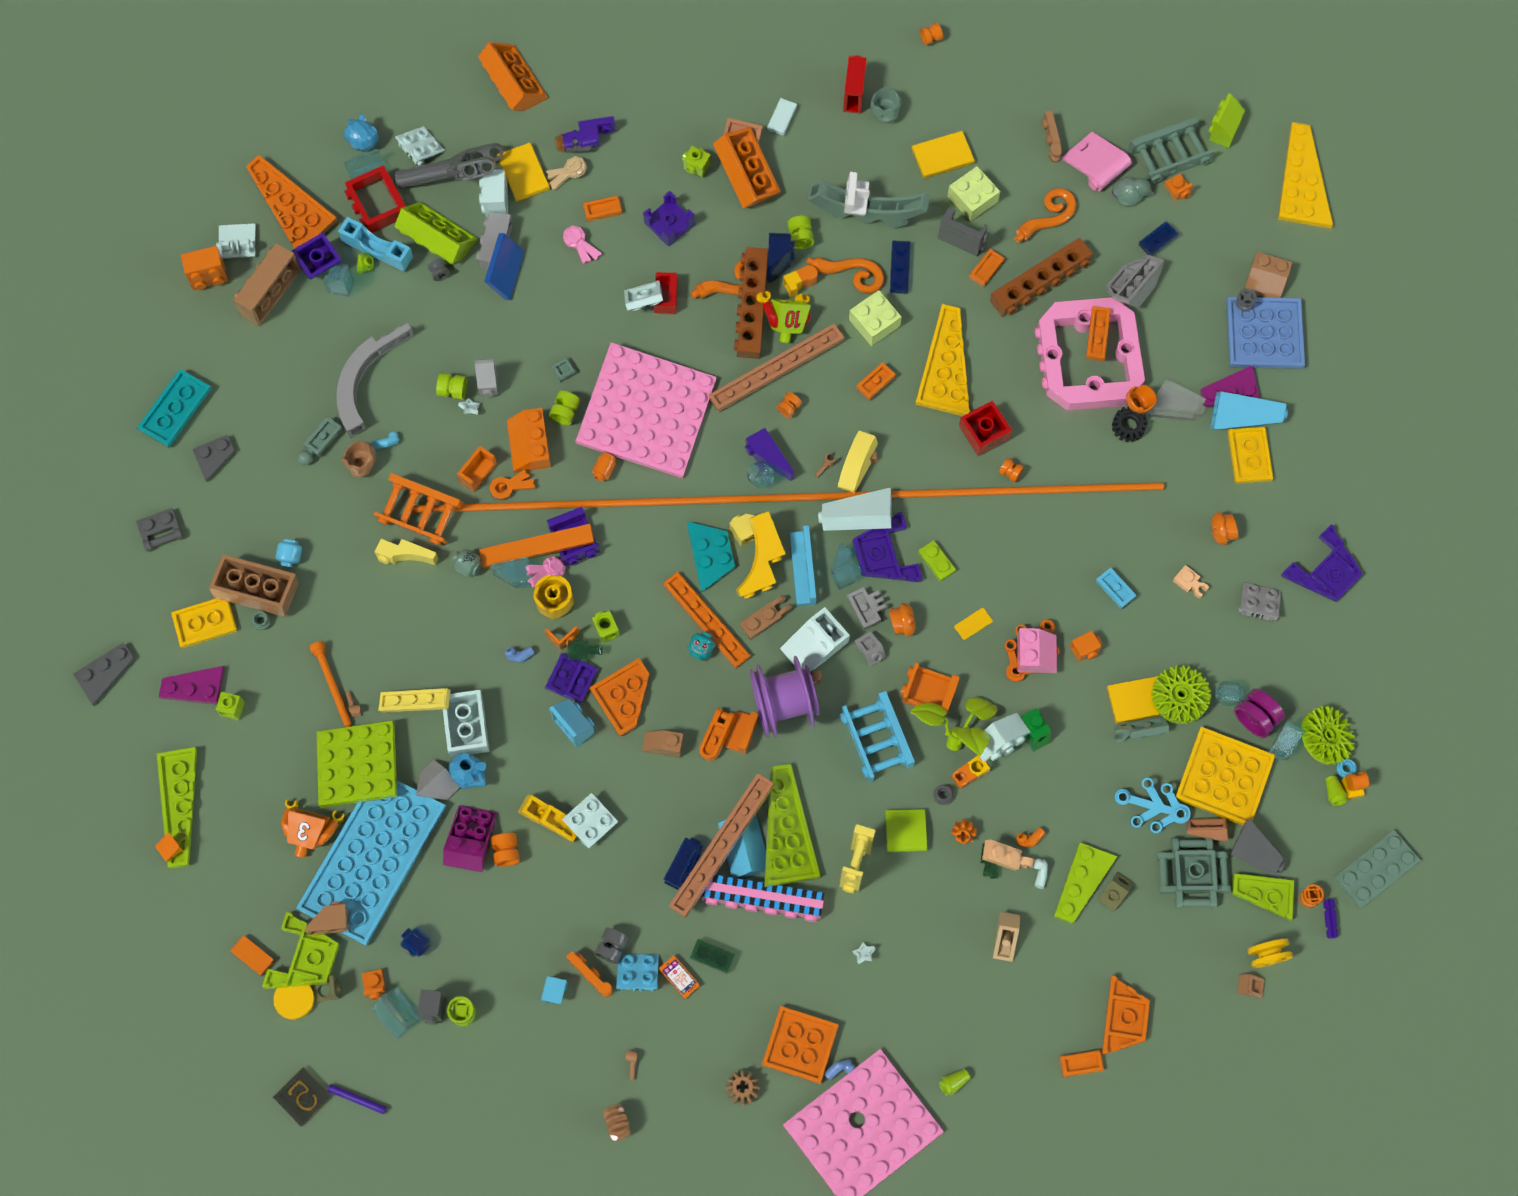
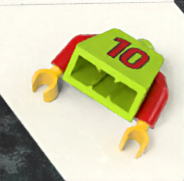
M768 291L764 292L763 295L760 292L756 296L760 303H764L763 308L771 328L780 332V342L790 343L791 333L801 334L811 319V305L807 304L810 300L808 295L802 297V293L796 295L795 300L771 299V301H769L771 294Z

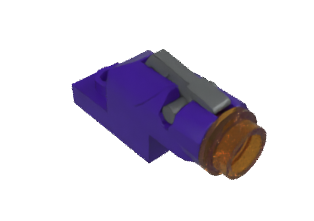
M614 116L578 121L579 131L574 130L555 137L557 151L590 152L592 147L600 146L599 134H609L616 131Z

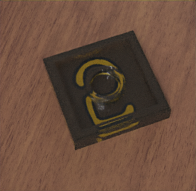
M304 1067L273 1096L301 1127L332 1097Z

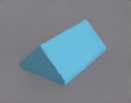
M755 814L727 856L732 878L742 879L765 873L766 850L757 814ZM726 820L718 823L719 830Z

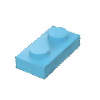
M1111 567L1096 579L1098 585L1120 609L1136 597V594Z

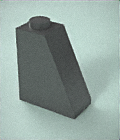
M1247 817L1230 854L1273 876L1277 872L1281 873L1285 865L1282 854L1253 820Z

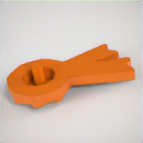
M524 469L511 479L499 477L492 480L489 489L494 498L504 500L510 497L514 490L535 489L534 479L527 480L530 478V475Z

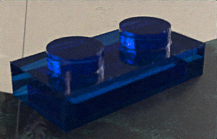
M1165 221L1139 241L1138 245L1148 255L1153 256L1173 241L1179 233Z

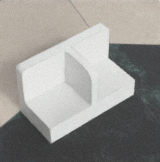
M850 172L847 179L844 213L865 216L867 199L870 193L868 190L869 182L857 180L856 172Z

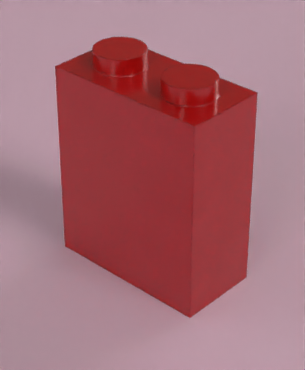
M859 55L849 56L843 112L861 114L867 57Z

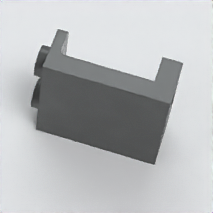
M948 207L940 222L938 239L978 256L980 250L984 251L988 242L986 241L989 236L987 232L988 225L984 224L980 232L954 221L955 210Z

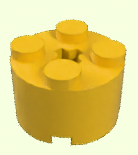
M546 575L538 580L534 587L536 607L542 615L550 619L564 616L574 604L571 586L562 576Z

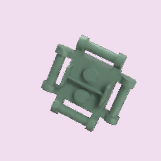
M1171 838L1172 852L1157 853L1161 883L1159 894L1175 893L1176 909L1198 906L1217 908L1216 893H1231L1227 872L1228 852H1215L1213 850L1212 838H1205L1204 840H1178V838ZM1205 847L1206 849L1179 851V848ZM1215 859L1219 860L1220 885H1217ZM1167 860H1173L1174 886H1169ZM1182 893H1209V898L1183 899Z

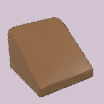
M1240 974L1237 994L1262 999L1264 978L1252 974Z

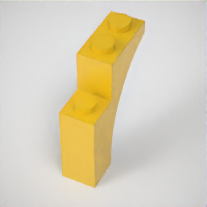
M769 511L748 518L755 538V556L748 576L736 588L738 596H744V599L754 596V591L759 589L763 592L773 588L772 584L776 583L768 561H771V563L777 562L782 559V555H785Z

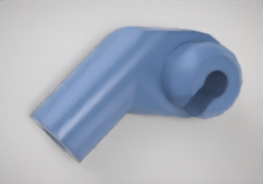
M530 646L522 651H517L513 647H508L505 650L506 658L509 661L518 663L525 661L535 654Z
M849 1059L837 1061L824 1074L829 1080H832L842 1070L849 1074L855 1069V1066Z

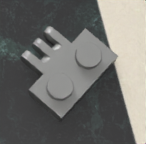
M862 587L847 594V599L864 630L880 623L881 618L878 613L889 607L887 603L879 606V604L885 601L884 597L876 599V597L882 594L880 590L868 595L865 588Z

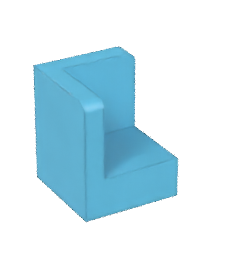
M547 976L541 1001L546 1004L550 1002L560 1005L564 991H567V980Z

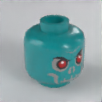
M704 631L701 634L695 633L687 647L688 651H690L689 655L701 661L709 659L716 646L715 641L711 640L713 636Z

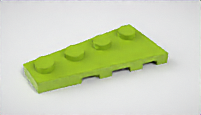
M1079 843L1054 918L1073 924L1117 856Z

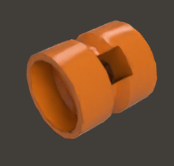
M503 833L491 837L492 849L496 851L493 854L495 866L506 867L520 863L519 851L515 849L518 846L515 833Z

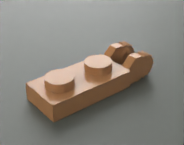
M1049 110L1045 111L1041 124L1042 128L1046 129V144L1050 145V152L1048 154L1050 161L1056 163L1061 158L1062 148L1053 111Z
M784 595L776 598L772 603H768L739 623V626L750 640L780 621L783 616L793 609L792 605L789 604L779 612L776 610V607L786 600Z

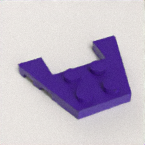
M902 512L892 517L891 528L869 529L853 538L852 544L862 576L911 582L922 581L923 578L918 563L899 567L889 533L906 530L907 526Z
M1331 524L1319 536V539L1332 552L1309 575L1293 562L1281 576L1336 602L1363 574L1351 554H1348L1342 539L1338 537L1335 532L1336 529Z

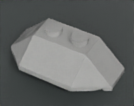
M1146 255L1143 256V259L1134 260L1123 265L1105 286V289L1114 300L1139 308L1155 289L1164 265V259Z

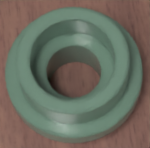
M264 611L254 613L251 618V624L257 630H264L271 623L269 614ZM260 619H264L262 624L258 623Z

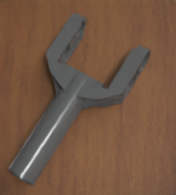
M499 143L469 148L447 160L396 171L395 181L397 186L402 189L450 177L464 181L492 174L495 170V161L501 159L504 154V148ZM491 148H498L500 155L493 156L490 151ZM474 152H481L483 157L475 159L473 154ZM491 163L492 169L486 170L482 164ZM471 167L475 169L473 174L468 173Z

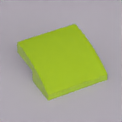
M925 809L885 810L887 852L927 851Z

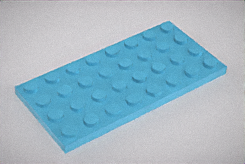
M398 780L397 797L357 803L296 909L314 918L324 906L331 905L332 902H343L349 908V932L341 933L367 946L443 814L446 805L433 798L416 796L417 790Z

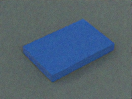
M499 233L484 282L505 300H510L525 251L505 233Z

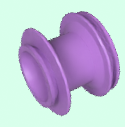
M796 655L793 658L795 671L766 678L762 673L760 665L756 666L757 671L755 672L752 668L749 669L754 697L766 738L769 737L770 732L773 733L774 737H777L776 726L778 721L807 715L810 726L814 728L813 713L816 716L820 715L809 667L807 664H804V668H801Z

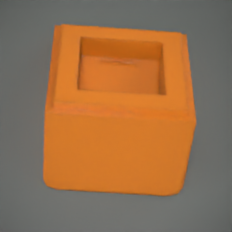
M170 832L155 846L166 862L183 851Z

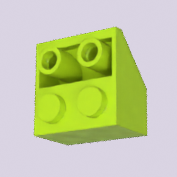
M1228 93L1226 100H1221L1208 133H1211L1209 141L1227 148L1230 147L1245 112L1232 94Z

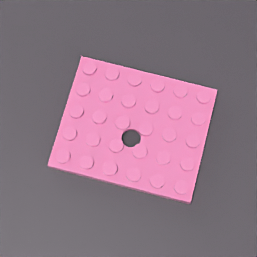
M881 1049L783 1124L784 1128L835 1196H864L944 1133ZM860 1112L864 1115L865 1124L861 1128H854L850 1125L849 1116L852 1113Z

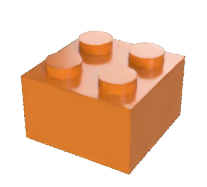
M217 246L180 254L184 273L193 290H202L208 286H218L229 282L225 262Z

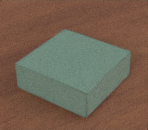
M567 357L551 365V369L560 383L576 375V371Z

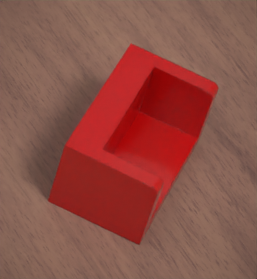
M656 272L655 280L660 282L663 301L653 305L654 313L676 314L677 273Z

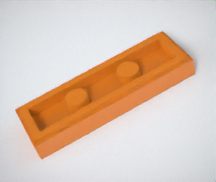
M1092 306L1086 359L1105 360L1111 308Z

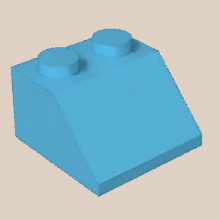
M568 699L549 708L552 719L576 748L595 733L594 723L588 716L585 718L581 714L583 710L576 702L572 703Z

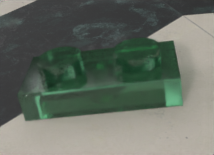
M697 939L690 959L728 974L735 954Z

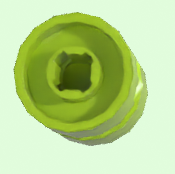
M795 216L787 221L792 248L806 249L814 244L811 220L808 216Z
M440 372L436 385L437 396L449 397L451 395L454 399L464 400L467 391V376L455 375L452 377V374Z
M559 391L555 398V405L550 410L549 417L559 424L571 425L575 416L574 412L577 411L581 400L570 392Z
M455 997L447 1007L449 1018L457 1026L467 1027L476 1019V1008L466 997Z

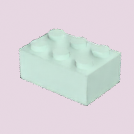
M474 690L450 694L449 708L443 709L447 750L450 757L453 758L460 753L472 755L490 752L481 691Z

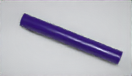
M333 1084L329 1085L328 1092L383 1115L387 1110V1107Z

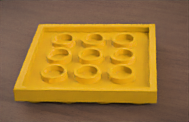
M1200 727L1175 797L1178 801L1243 826L1247 817L1252 820L1254 818L1275 755Z

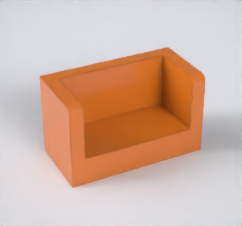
M479 446L458 471L457 477L459 482L475 492L497 465L495 456Z

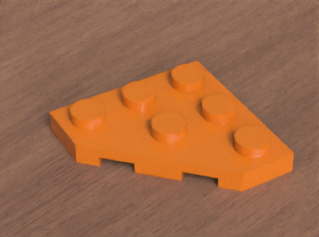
M640 658L589 687L619 737L635 729L638 724L650 676Z

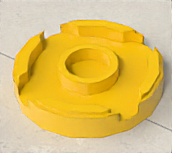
M310 985L277 988L273 997L276 1011L284 1018L290 1020H297L307 1016L315 1003L314 992Z

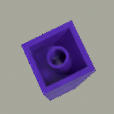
M323 232L292 250L301 270L310 280L342 262V259Z

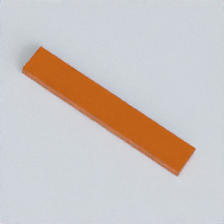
M591 524L479 549L482 567L486 569L586 546L595 542Z
M678 571L663 582V586L702 631L713 636L711 640L715 641L716 647L735 669L751 658L746 649Z

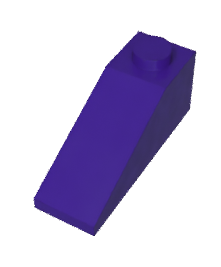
M766 428L746 438L745 450L749 456L752 455L757 462L786 479L794 480V471Z

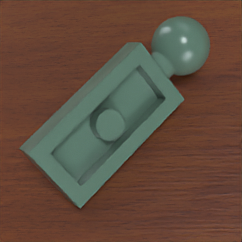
M327 416L303 444L307 450L299 452L297 456L298 462L302 465H308L312 462L313 454L320 457L343 430L342 426Z

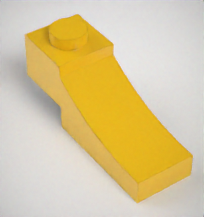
M533 795L526 796L518 813L566 840L574 842L577 835L562 820L566 814L551 805H547Z

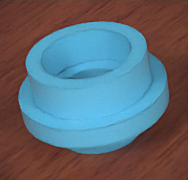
M1345 759V761L1337 764L1336 770L1341 777L1345 778L1348 774H1355L1357 767L1351 759ZM1343 766H1347L1349 772L1344 771Z

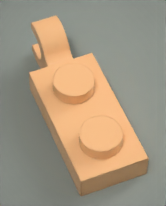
M991 839L985 840L983 860L1014 871L1019 870V867L1027 869L1029 866L1033 868L1035 861L1033 858L1022 857V850Z

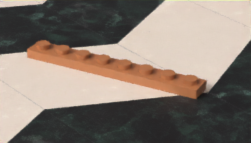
M834 323L709 394V398L717 411L720 412L843 342L844 336Z
M758 773L756 774L669 904V908L687 918L775 786L773 782Z

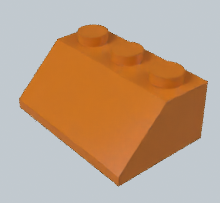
M543 409L523 410L508 419L507 426L514 473L521 472L524 469L531 471L551 468Z

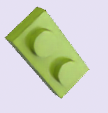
M934 540L918 550V554L939 582L956 572L954 566Z

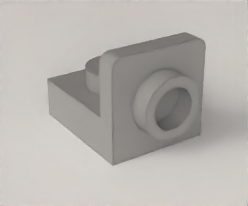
M871 631L854 641L857 648L866 657L869 666L880 662L886 657L882 644Z

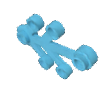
M1148 777L1141 781V785L1147 790L1152 801L1132 796L1126 789H1119L1115 792L1114 798L1118 804L1125 805L1131 803L1150 809L1139 816L1135 815L1131 818L1130 823L1133 827H1140L1143 822L1161 812L1169 814V816L1159 822L1153 821L1150 824V830L1153 833H1159L1163 827L1173 822L1185 823L1190 818L1189 808L1184 804H1179L1172 792L1173 787L1169 783L1162 784L1160 790L1167 796L1172 807L1163 804L1153 786V780ZM1145 780L1151 781L1150 787L1144 786ZM1165 785H1168L1170 787V791L1168 793H1165L1163 791V787ZM1121 793H1125L1127 796L1124 801L1119 799ZM1179 810L1184 811V816L1181 818L1177 816ZM1134 818L1140 819L1139 825L1133 824ZM1155 823L1159 824V830L1157 831L1152 829V825Z

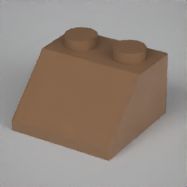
M1256 252L1244 289H1252L1257 297L1281 298L1292 262Z

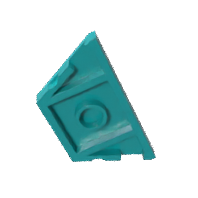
M687 522L702 593L713 583H717L724 575L729 574L735 569L734 559L727 531Z

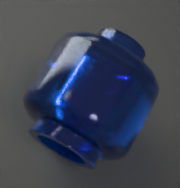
M419 927L413 930L408 928L400 936L403 939L400 943L401 948L411 957H420L430 947V938Z

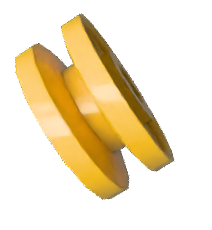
M1289 939L1269 941L1248 948V955H1258L1259 957L1251 962L1252 968L1266 967L1292 959L1294 956L1291 951L1282 952L1283 948L1290 945Z

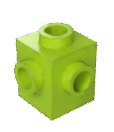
M691 146L689 151H685L682 157L684 169L690 174L703 177L711 164V154L702 148Z

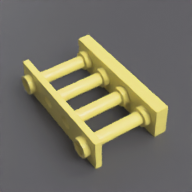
M856 824L851 844V850H854V855L850 868L843 866L839 887H842L843 891L848 893L859 892L863 872L859 871L862 857L865 854L870 855L876 830Z

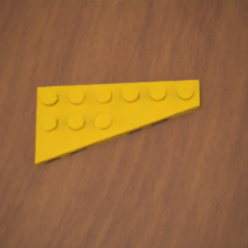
M1292 122L1278 220L1332 229L1333 222L1310 125Z

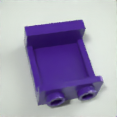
M579 507L547 520V524L552 533L587 525L588 521L583 508ZM595 538L594 544L560 551L559 554L564 566L576 565L580 560L585 558L591 559L597 553H600L599 545Z

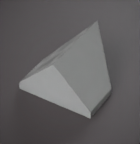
M433 760L419 774L416 796L448 800L461 787L452 781L451 774L442 765Z

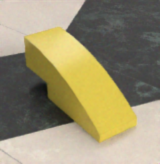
M858 431L846 457L839 478L838 488L853 493L856 492L871 464L870 458L878 445L876 436Z

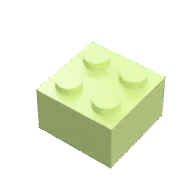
M978 166L952 183L948 190V198L970 222L995 205L1000 195L999 189Z
M879 290L850 309V322L870 346L876 344L901 325L902 317Z

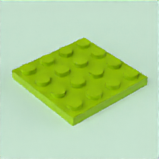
M393 721L317 731L318 806L320 808L397 797L395 723Z

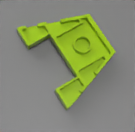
M286 912L281 930L300 935L289 972L283 973L267 969L262 987L264 989L328 984L329 975L331 974L340 946L339 943L324 934L308 935L305 932V927L308 924L294 917L291 913Z

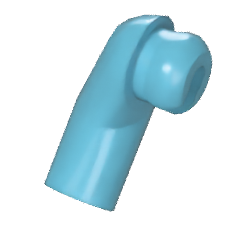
M390 432L388 438L372 441V446L375 450L396 445L400 440L398 438L399 434L397 432Z

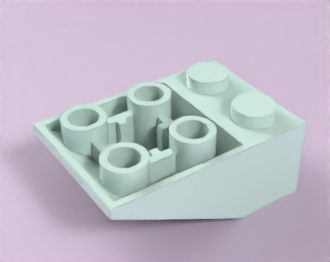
M824 607L811 617L780 650L793 665V658L796 655L801 668H804L803 665L807 664L811 673L849 643L850 635Z

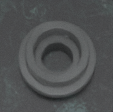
M946 785L938 786L933 793L934 800L941 805L950 803L953 799L952 789ZM944 792L947 797L941 798L939 794Z

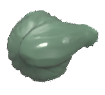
M1125 177L1120 179L1113 186L1112 190L1113 196L1124 206H1135L1144 196L1148 198L1155 193L1151 189L1149 181L1141 177Z

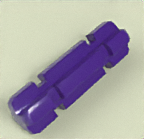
M1326 899L1323 901L1324 909H1326L1324 911L1325 925L1328 928L1326 935L1328 939H1335L1339 936L1338 929H1336L1338 924L1336 910H1334L1336 907L1335 900Z

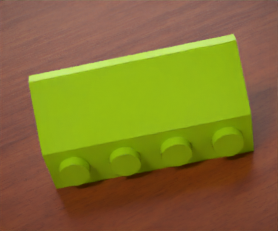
M422 202L401 208L394 226L403 235L411 237L417 244L425 246L431 253L439 255L445 262L450 264L462 261L478 240L477 237Z

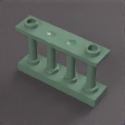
M1196 116L1131 140L1129 151L1131 155L1138 153L1143 158L1149 170L1146 178L1149 183H1158L1168 176L1211 162L1215 151L1214 149L1205 151L1195 133L1199 124ZM1189 136L1198 154L1189 157L1179 137ZM1173 142L1182 160L1172 163L1163 143ZM1157 148L1166 166L1156 169L1147 149Z

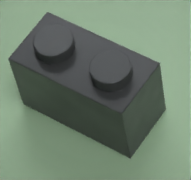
M421 989L417 1010L418 1016L426 1024L437 1025V1022H443L447 998L442 992Z

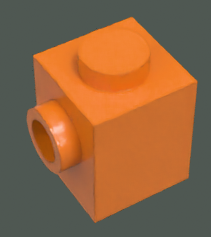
M1090 631L1073 639L1070 643V648L1078 662H1081L1087 658L1091 660L1097 657L1102 642L1098 635H1094L1093 631Z

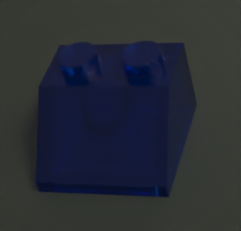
M769 233L768 283H772L790 267V260H794L795 241H791V234Z

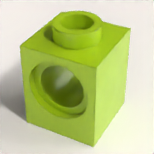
M610 610L595 614L592 620L602 644L620 636ZM604 622H608L610 624L608 628L600 627L601 624Z
M221 692L216 711L221 717L240 720L245 702L238 695Z

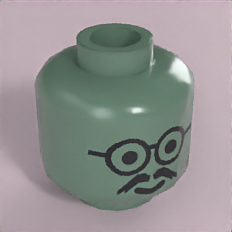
M468 549L456 552L452 559L455 562L454 569L466 577L475 576L482 566L480 556Z

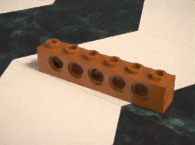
M1079 237L992 292L990 302L1002 318L1007 314L1012 315L1017 311L1018 307L1028 305L1037 295L1038 297L1042 296L1048 288L1056 287L1064 278L1072 277L1078 269L1086 268L1091 263L1093 253ZM1053 268H1059L1061 271H1056ZM1039 277H1044L1046 280H1040ZM1025 286H1028V287H1030L1031 289H1030V290H1027V289H1025L1024 287H1025ZM1009 296H1015L1016 299H1011Z
M746 247L745 253L741 255V264H744V270H740L739 281H743V285L739 287L738 291L741 305H737V316H740V322H736L735 333H739L738 340L735 339L734 350L737 351V357L759 359L764 303H760L756 296L760 292H762V295L765 292L768 249ZM756 266L758 269L753 271L749 267ZM754 283L756 287L751 288L747 284ZM752 300L755 304L748 305L746 301ZM750 317L754 321L749 323L745 321V318ZM750 335L752 339L746 340L743 336Z

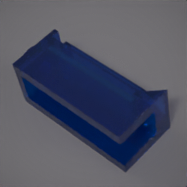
M685 837L663 879L665 881L664 884L679 891L695 867L701 851L703 852V846L699 840L693 837L690 839Z

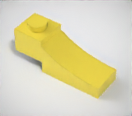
M381 539L375 550L378 561L386 565L388 563L395 565L398 561L410 560L436 566L439 559L436 552L401 539L399 545Z

